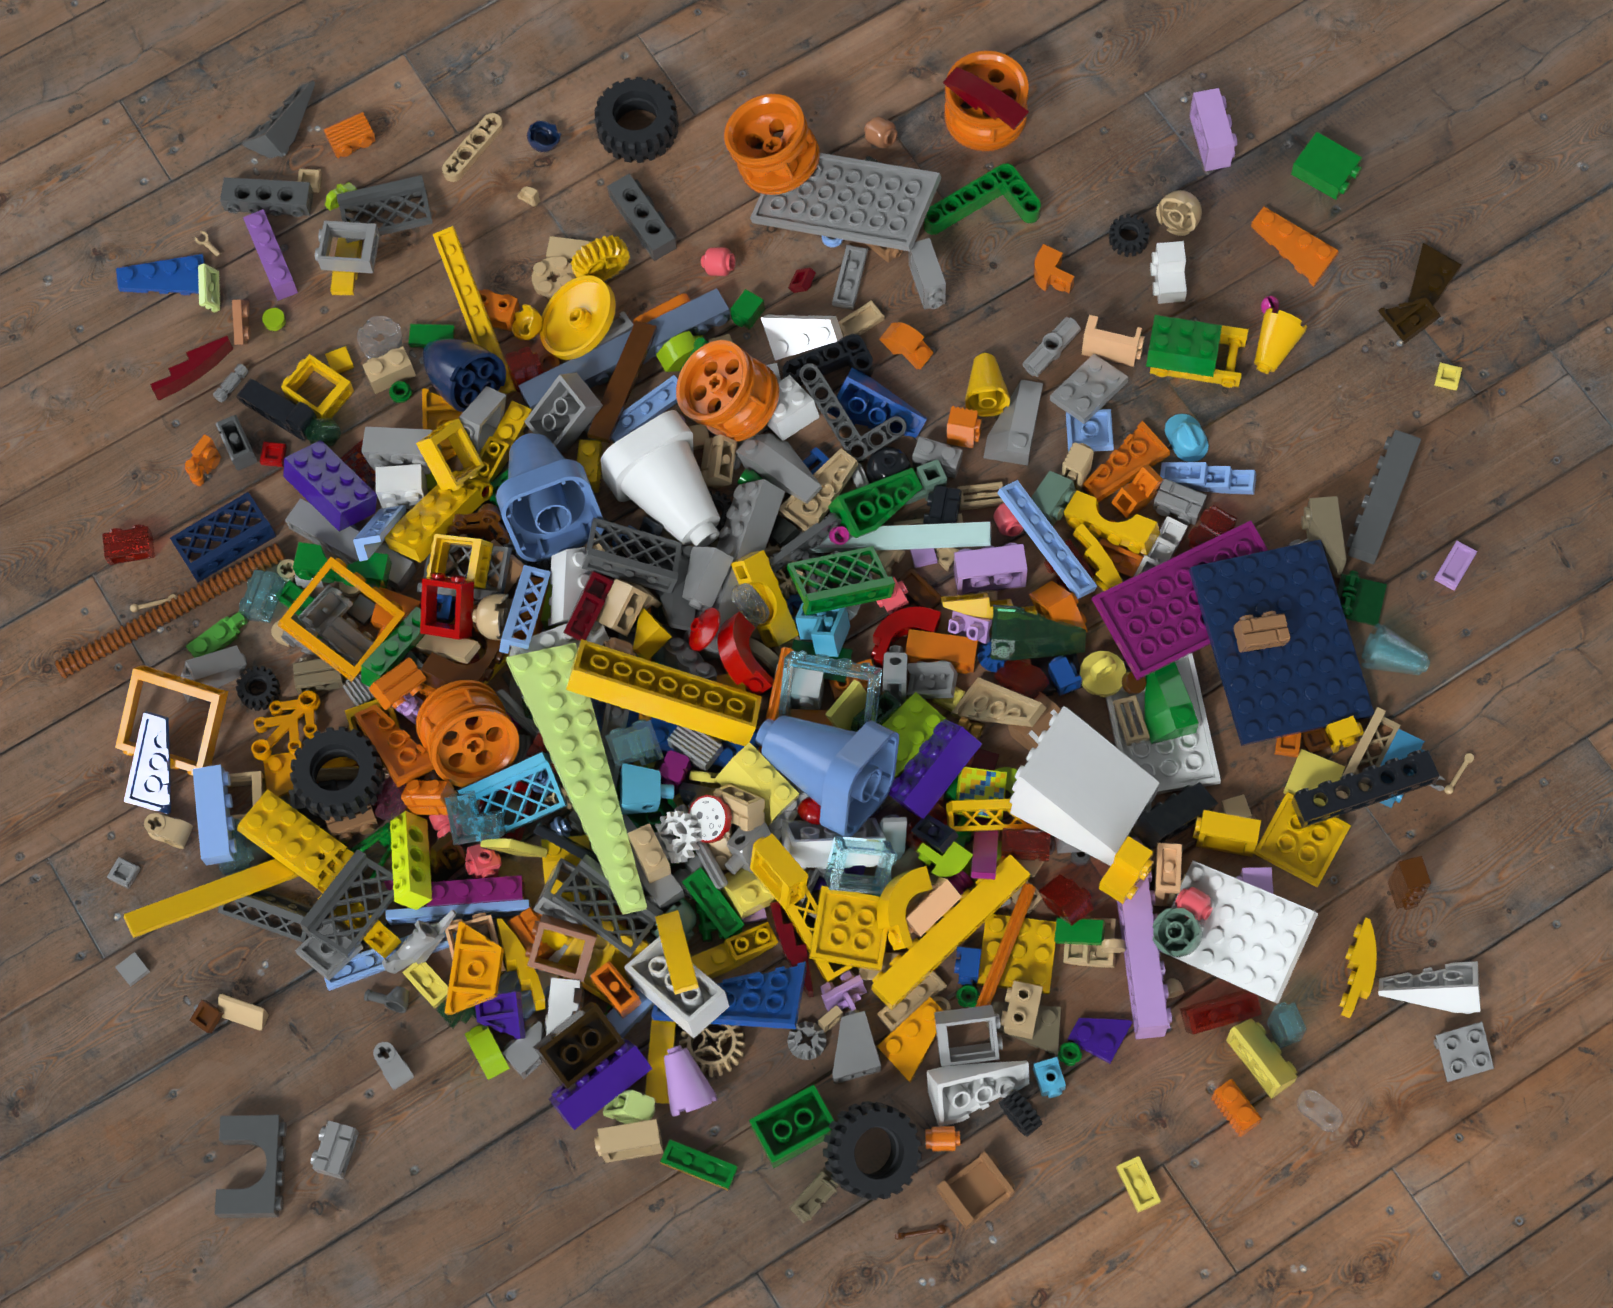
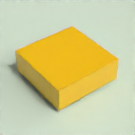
M346 346L325 354L330 368L338 374L354 368Z

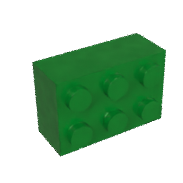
M1155 315L1146 367L1213 377L1222 325Z
M812 1085L751 1118L749 1123L774 1169L823 1142L825 1134L830 1135L832 1129L829 1128V1125L834 1120L815 1085Z

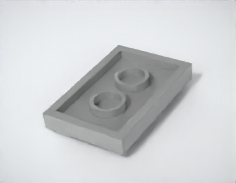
M1093 354L1050 395V401L1085 424L1128 383V376L1096 354Z

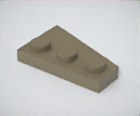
M992 1001L991 1005L993 1006L994 1014L999 1013L1001 1021L1002 1012L1008 1011L1009 1003ZM1039 1005L1032 1039L1009 1034L1005 1035L1029 1043L1028 1045L1043 1049L1057 1057L1061 1007ZM1001 1025V1028H997L996 1030L997 1032L1004 1034V1026Z

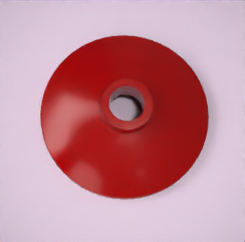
M708 608L692 621L689 646L694 651L703 650L715 637L721 620L720 612L717 609Z

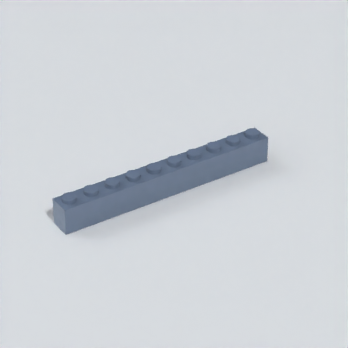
M717 288L647 322L657 326V332L643 364L655 357L661 347L674 336L690 331L693 336L704 335L709 329L715 326H722L730 320L729 308ZM631 331L594 348L579 358L567 361L519 385L521 396L527 407L533 410L560 374L577 373L589 389L596 385L605 384L613 375Z

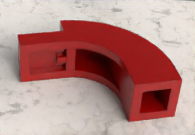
M907 607L887 616L878 625L873 634L875 646L871 658H874V667L883 670L884 653L889 652V648L898 639L908 636L909 629L936 633L941 622V612L926 607Z
M739 611L726 620L719 630L717 639L719 655L726 671L737 685L743 682L753 694L760 695L773 686L774 679L759 665L752 655L749 639L755 627Z

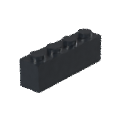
M1200 782L1192 787L1187 785L1178 795L1174 793L1169 796L1163 804L1158 802L1151 808L1150 812H1147V810L1143 811L1131 830L1152 851L1157 848L1158 843H1165L1195 825L1197 817H1202L1204 810L1212 811L1218 802Z

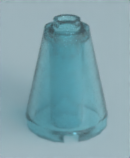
M1379 623L1375 625L1374 628L1378 630L1375 635L1370 633L1363 649L1362 658L1366 660L1365 663H1361L1362 667L1411 675H1420L1422 672L1425 673L1430 664V660L1427 659V653L1386 626Z

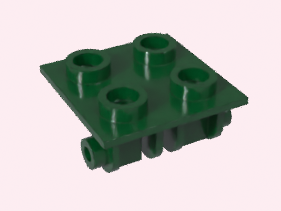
M1350 571L1347 575L1341 574L1337 594L1345 619L1378 627L1387 584L1360 578L1357 571Z

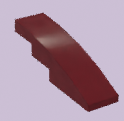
M956 67L943 81L944 85L975 110L978 108L982 109L994 120L997 118L1001 119L1013 130L1018 127L1029 113L1028 110L993 85L959 67Z
M228 336L186 352L189 360L168 368L171 376L151 383V388L157 400H162L182 390L218 365L233 350Z
M591 571L563 631L564 634L578 641L587 639L614 583V577Z
M772 902L770 903L772 916L784 956L790 968L798 966L797 963L806 961L807 970L803 989L808 997H814L806 944L796 946L793 923L783 924L780 903Z

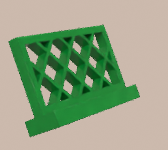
M873 546L792 562L787 565L790 576L804 603L802 609L805 616L891 598L895 586L893 577H888ZM870 555L872 563L868 564L859 558ZM846 560L851 562L852 565L850 568H846L838 564V562ZM824 564L831 567V569L826 573L817 569V566ZM855 565L866 569L865 575L853 571ZM804 569L809 571L807 577L797 574L796 570ZM834 569L846 574L843 580L831 575ZM871 571L880 575L881 579L873 580L868 575ZM812 574L824 578L822 584L811 580ZM849 576H851L855 579L860 580L861 582L857 584H851L847 582V579ZM829 580L840 586L831 589L826 587L825 584ZM808 585L818 591L807 594L804 588Z

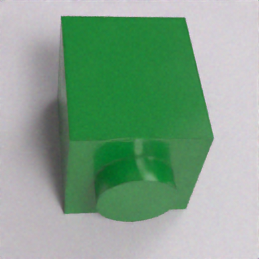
M745 289L730 308L732 321L736 325L744 326L750 330L765 310L764 300Z

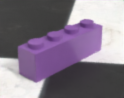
M264 209L243 217L277 300L279 301L298 293Z

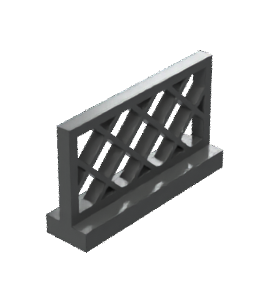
M422 175L336 194L342 222L361 223L359 220L363 215L371 218L367 223L374 224L375 221L383 223L378 228L380 236L433 224ZM422 197L418 204L410 201L411 199ZM401 202L396 209L389 206L392 203ZM406 205L414 208L409 215L401 212ZM380 207L375 214L367 211L370 208ZM385 210L392 213L387 220L380 217ZM418 211L425 213L427 216L421 219L414 218ZM358 212L353 219L346 216L348 213ZM397 216L404 218L402 223H393ZM346 238L347 243L364 240Z
M593 517L582 569L671 594L678 579L677 570L682 543ZM596 527L605 529L608 534L601 537ZM618 535H627L630 541L623 543ZM612 538L618 546L610 548L605 541ZM643 540L648 541L653 547L645 549L640 542ZM600 544L605 551L593 549L592 547ZM635 545L640 552L633 555L627 547ZM669 547L675 549V552L668 556L662 548ZM622 550L628 558L618 556L615 552ZM657 551L662 559L655 561L650 553ZM644 556L650 564L639 562L637 559ZM667 563L671 571L663 569L659 565Z
M450 544L451 548L449 549L448 557L454 565L445 571L446 577H449L457 569L459 574L467 579V573H464L461 565L468 559L470 561L472 547ZM493 546L490 565L493 569L488 573L486 588H474V601H481L484 597L491 594H504L512 548ZM462 548L465 555L457 561L453 553ZM498 552H503L502 561L496 566L492 557ZM431 554L427 557L423 578L427 577V566L429 564ZM495 574L499 577L497 588L491 587L488 582ZM418 583L416 592L422 593V583ZM438 587L437 594L456 597V589Z
M357 850L300 922L303 933L317 938L349 958L394 900V890L382 892L381 882L393 881V873L368 859L365 853ZM368 866L376 871V878L363 880V873ZM378 883L379 893L366 895L364 885ZM361 886L363 896L349 898L348 892L350 889ZM381 899V905L378 909L368 910L367 900ZM364 901L365 911L351 914L350 904ZM347 905L348 915L334 916V910L337 906ZM366 916L367 923L365 926L354 929L352 919ZM349 920L351 930L337 932L335 922ZM332 923L334 933L323 935L318 932L322 925ZM352 935V943L347 949L339 945V937Z
M586 854L551 900L630 958L656 923L655 917L662 915L663 911L645 898L646 910L626 915H616L614 905H618L609 886V881L602 871V866ZM578 875L584 879L587 886H577L575 876ZM588 891L591 901H580L578 892ZM594 891H600L606 896V900L596 901ZM563 892H573L575 902H568L561 897V894ZM598 906H608L610 915L600 916ZM582 907H592L594 916L585 915ZM627 920L629 930L619 931L617 921ZM633 920H639L647 927L635 930ZM601 921H612L614 931L605 930L602 927ZM621 936H631L633 942L631 948L622 942Z

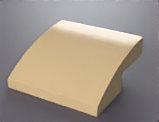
M1066 916L1069 919L1104 920L1106 922L1104 939L1117 938L1118 921L1116 919ZM1064 945L1063 962L1065 964L1115 968L1116 953L1103 952L1099 945Z

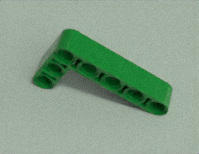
M1005 163L930 206L923 221V228L928 234H938L1002 195L1024 222L1035 223L1040 217L1041 202L1018 171L1011 164ZM1015 192H1020V193H1022V194L1016 195V194H1014V193H1015ZM935 219V220H937V221H936V222H930L929 220Z

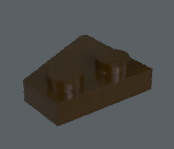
M1427 298L1418 299L1412 303H1401L1393 308L1385 309L1384 307L1378 310L1382 318L1404 344L1441 317L1440 313Z
M450 831L431 846V882L446 881L465 865L466 853Z

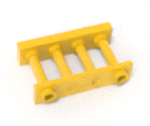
M1222 325L1219 343L1229 346L1226 371L1215 369L1213 377L1152 367L1150 368V373L1158 377L1171 376L1221 384L1228 388L1239 387L1242 373L1235 372L1238 347H1245L1248 329Z

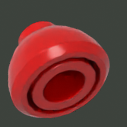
M810 797L803 799L797 807L799 816L807 823L821 825V806Z

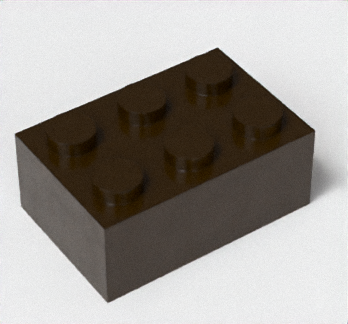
M590 1001L534 1045L533 1048L558 1082L568 1089L625 1044V1042L599 1006Z

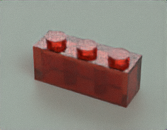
M1245 989L1180 1008L1185 1030L1192 1035L1262 1015L1257 994Z

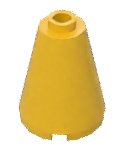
M1272 308L1266 309L1254 360V364L1257 366L1256 369L1265 374L1275 372L1307 329L1306 324L1303 327L1301 326L1302 321L1299 318L1281 310L1277 314L1271 313Z
M981 353L973 361L965 397V407L968 410H977L978 416L981 417L999 415L1003 412V408L1009 407L1010 396L996 358L989 353Z

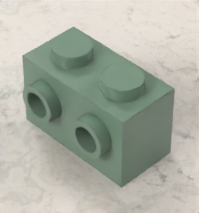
M1049 471L1031 497L1052 526H1054L1057 520L1059 521L1062 518L1064 510L1076 492L1073 480Z

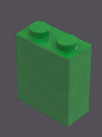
M1316 132L1294 162L1291 175L1337 200L1340 194L1344 195L1351 184L1349 181L1352 177L1356 179L1362 169L1360 166L1362 157Z

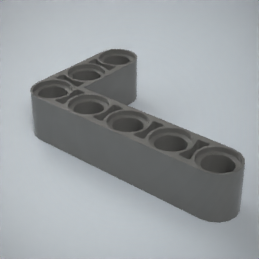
M806 364L801 368L800 378L843 449L855 458L858 463L865 461L879 449L891 445L905 435V421L900 417H892L860 436L818 367L813 364ZM807 370H814L816 372L814 380L808 381L804 378ZM819 389H826L828 397L824 400H819L816 397V392ZM831 408H837L840 410V416L836 419H831L828 417V411ZM892 423H901L903 426L902 431L897 434L890 431ZM843 427L851 428L852 435L849 438H842L839 435ZM875 434H880L883 437L882 444L878 446L873 445L871 437ZM855 446H861L864 449V454L859 458L851 454Z

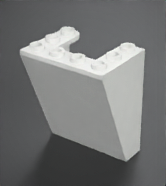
M1063 706L1059 714L1054 713L1048 731L1043 730L1038 739V747L1030 750L1026 759L1028 761L1025 766L1021 765L1015 775L1017 780L1012 788L1014 793L1010 799L1012 804L1010 813L1111 866L1114 862L1115 854L1126 840L1142 811L1149 804L1151 805L1156 797L1160 782L1071 710Z

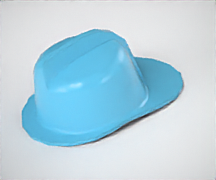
M1177 414L1169 418L1165 424V434L1175 454L1186 462H1196L1204 458L1209 445L1199 422L1187 414Z

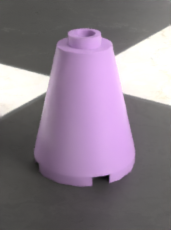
M681 1045L668 1049V1055L664 1056L672 1117L680 1115L679 1113L686 1110L687 1113L709 1105L712 1101H717L716 1093L687 1048L682 1049Z

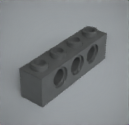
M627 174L607 186L609 198L654 261L677 249L675 242L677 239L676 233L671 227L668 228L665 225L664 216L660 211L656 212L653 208L654 203L649 195H644L642 192L643 188L637 179L634 180L630 174ZM641 215H648L647 217H644V218H641V217H640ZM653 231H659L657 234L651 233Z
M224 177L220 202L224 211L230 213L249 212L253 214L264 209L265 213L275 216L285 214L302 217L310 216L314 192L310 182Z

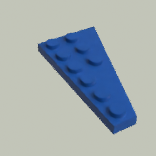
M806 961L797 963L798 966L785 969L783 966L775 968L776 971L768 973L755 972L722 980L723 982L717 985L725 991L729 1007L710 1024L796 1029L807 970ZM655 1004L653 1005L651 1015L653 1020L674 1022Z

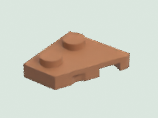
M232 300L234 345L248 344V340L251 338L249 300Z

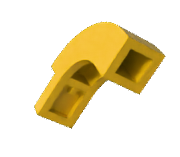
M927 866L897 875L886 885L880 896L877 908L879 929L888 928V939L893 946V950L913 946L906 922V908L913 896L933 889Z

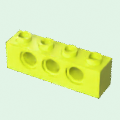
M404 811L390 821L394 902L418 910L432 900L427 819Z

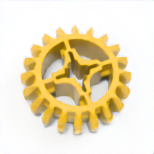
M610 235L609 237L603 236L600 239L596 238L592 242L589 241L587 245L581 246L582 249L576 251V255L572 257L571 261L575 277L590 275L598 277L605 282L606 279H612V276L619 274L620 270L625 269V265L629 263L630 255L626 243L618 236Z

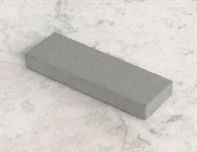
M846 245L832 306L854 310L868 255L867 248Z

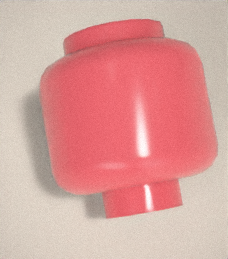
M708 248L705 255L701 258V266L705 268L709 276H728L735 268V256L728 248Z
M1005 503L999 505L995 510L993 519L1001 534L1013 537L1023 531L1024 528Z
M1195 887L1184 888L1175 901L1177 908L1188 910L1196 916L1198 921L1201 919L1206 920L1213 910L1210 906V896Z

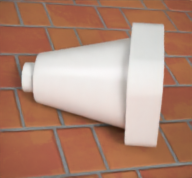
M676 410L660 414L616 441L604 452L601 457L602 477L619 502L633 500L683 545L693 543L695 547H706L717 539L720 533L716 526L720 521V517L693 454V433Z

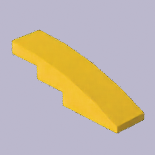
M338 238L335 257L361 258L363 240L347 243L346 238ZM333 271L331 294L354 295L355 280H357L358 272Z
M1081 523L1075 529L1073 536L1087 549L1083 558L1097 571L1092 580L1103 591L1122 583L1123 581L1108 554L1098 540Z
M987 593L941 597L943 607L970 616L1005 621L1038 620L1035 606L1013 608L1011 599L989 601Z
M359 902L350 904L351 914L365 911V908ZM347 905L337 906L334 910V915L336 917L348 915ZM366 916L352 919L354 929L362 928L367 923ZM349 920L342 921L348 928H350ZM377 920L363 939L365 943L383 958H387L402 942L379 920Z
M679 910L656 916L655 919L675 995L699 988Z
M502 918L497 919V932L500 945L504 949L503 958L506 971H517L521 991L531 990L536 1011L545 1009V996L535 968L527 966L529 958L525 957L526 950Z
M652 1019L648 1063L653 1069L647 1073L645 1095L655 1098V1103L669 1104L664 1056L668 1055V1049L675 1047L677 1023L672 1021H655Z

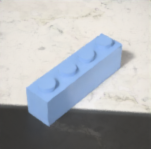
M221 764L193 769L201 859L206 865L235 861L234 853H237V843L235 838L232 839V830H235V822L233 816H230L229 809L233 808L232 796L228 794L227 786L231 785L229 772H226Z

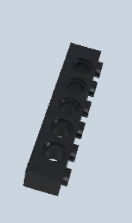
M1416 750L1409 753L1406 758L1400 760L1392 758L1386 761L1383 766L1376 767V765H1372L1363 769L1362 773L1356 775L1348 773L1333 783L1331 780L1320 783L1318 788L1312 790L1304 788L1297 791L1291 803L1301 827L1305 828L1436 783L1439 773L1429 750L1424 752ZM1410 768L1414 771L1415 775L1408 776L1404 773L1403 769ZM1381 776H1389L1392 779V783H1384L1381 780ZM1365 783L1370 787V790L1363 791L1359 788L1358 784ZM1344 791L1348 798L1341 799L1336 795V792ZM1320 798L1326 805L1317 806L1313 800Z

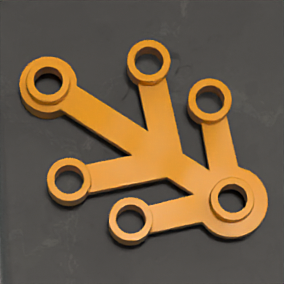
M308 690L302 692L296 700L273 701L269 705V710L275 717H258L254 720L253 725L259 733L266 732L269 727L279 726L266 740L259 739L252 744L251 751L256 759H268L272 753L271 748L288 731L290 739L288 743L289 752L294 755L296 749H292V747L296 745L302 749L303 746L299 740L298 720L304 714L306 725L303 728L304 734L308 739L314 737L313 733L318 731L315 724L314 711L319 708L321 703L318 694ZM295 709L291 714L282 715L284 710ZM310 729H314L313 732L308 733Z

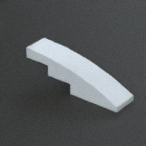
M1167 516L1160 529V535L1148 555L1144 556L1134 577L1172 559L1188 526Z

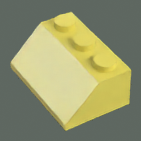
M750 742L729 761L715 778L722 787L731 784L765 799V809L763 812H765L764 822L767 826L773 823L799 797V793Z
M740 868L735 874L731 872L725 874L728 885L723 887L721 891L741 920L769 906L770 903L777 902L754 873Z
M1251 1018L1234 1026L1230 1030L1226 1041L1272 1099L1296 1081L1297 1071L1290 1061L1286 1062L1282 1058L1279 1046L1274 1041L1270 1042L1265 1036L1266 1031L1259 1022L1255 1023Z

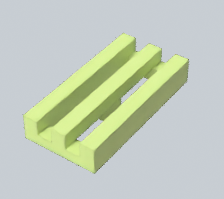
M203 263L198 266L199 305H205L206 309L217 312L220 310L219 271Z

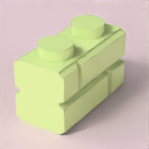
M634 1090L623 1091L604 1106L603 1115L624 1124L648 1121L652 1119L655 1113V1098L642 1095V1093Z

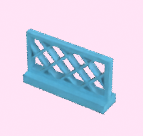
M541 752L458 790L461 799L465 801L480 842L482 838L500 837L568 806L551 763L553 762L549 754ZM545 769L549 775L546 786L535 782L538 773ZM521 780L529 782L525 796L514 792L517 783ZM534 785L544 788L540 802L529 798ZM499 790L509 792L504 805L493 801L496 792ZM549 791L556 793L559 800L558 804L553 806L544 804ZM513 794L523 798L519 811L508 807ZM480 799L487 802L483 815L475 811L473 802ZM528 800L538 804L535 814L531 816L523 814ZM492 804L502 808L497 821L487 817ZM507 810L517 814L514 824L509 826L502 823ZM485 820L496 823L493 833L485 836L482 829Z

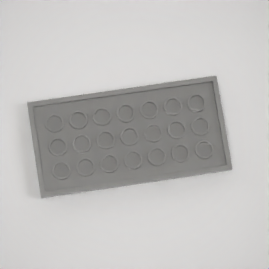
M820 153L818 165L806 182L796 189L783 194H760L750 219L755 224L911 252L940 183L941 175L937 172Z

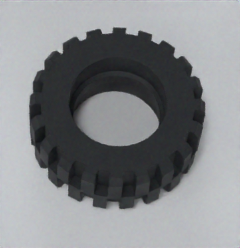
M630 77L625 78L623 82L619 83L617 81L613 83L611 89L609 87L603 91V96H600L597 100L594 115L600 143L604 145V149L610 154L613 153V157L616 159L624 158V162L632 163V160L637 161V163H643V160L646 159L652 161L656 159V155L662 156L665 154L666 147L669 149L674 144L673 139L677 138L679 127L676 103L670 91L665 90V86L661 83L656 85L655 80L649 78L643 80V77H636V79L630 80ZM633 110H645L656 116L651 125L641 130H628L617 124L624 114Z
M340 726L339 730L328 727L326 732L320 733L319 730L314 732L312 739L306 738L302 742V749H296L294 753L296 760L293 759L290 765L293 771L290 773V778L301 803L305 808L309 809L310 813L315 816L320 814L322 819L328 821L331 817L334 818L335 822L343 821V817L347 816L351 820L356 818L355 814L360 811L364 814L368 811L367 806L369 804L374 805L377 802L376 794L382 793L383 785L381 782L385 781L384 766L377 749L372 745L367 736H361V733L355 729L349 732L347 727ZM339 757H346L358 763V775L346 788L329 791L318 786L316 782L318 772L328 761Z
M866 1101L862 1102L861 1105L853 1104L849 1106L848 1112L842 1110L837 1115L839 1120L837 1122L832 1121L829 1125V1128L832 1129L830 1135L825 1134L824 1142H827L828 1146L823 1148V1156L828 1158L825 1166L828 1171L832 1172L831 1178L834 1182L840 1184V1187L845 1191L869 1200H877L878 1198L884 1200L891 1198V1193L896 1195L903 1191L901 1186L904 1184L909 1186L912 1183L911 1175L913 1172L917 1174L920 1168L916 1166L918 1159L922 1160L923 1152L918 1151V1146L922 1145L921 1137L916 1136L918 1132L916 1125L910 1123L911 1118L905 1113L900 1112L899 1109L879 1102ZM879 1127L885 1130L889 1136L891 1144L890 1155L881 1169L870 1174L864 1173L859 1170L855 1162V1146L864 1132L871 1128Z

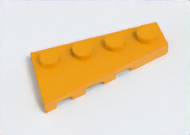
M290 752L270 755L268 759L263 760L266 790L268 789L276 796L281 797L286 794L289 795V790L294 789L290 778V773L293 772L290 765L293 759L296 760L295 755H292ZM339 757L328 761L321 768L354 767L359 765L353 759Z

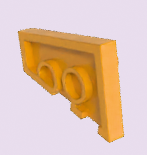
M931 997L877 1046L910 1083L920 1063L924 1060L931 1043L937 1036L934 1012H941L943 1010Z

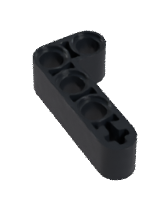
M850 334L836 342L824 345L787 361L782 369L783 379L790 375L801 386L803 383L800 378V370L806 364H818L817 367L823 376L849 365L850 368H854L871 377L873 374V358L861 336ZM857 346L858 349L851 350L849 347ZM830 355H837V356H838L837 358H834V359H833V358H829ZM861 364L868 365L866 368L858 367ZM807 370L804 378L812 381L816 378V372L814 370Z
M249 379L236 395L242 404L302 441H306L319 425L315 412L303 402H298L295 405L253 379Z

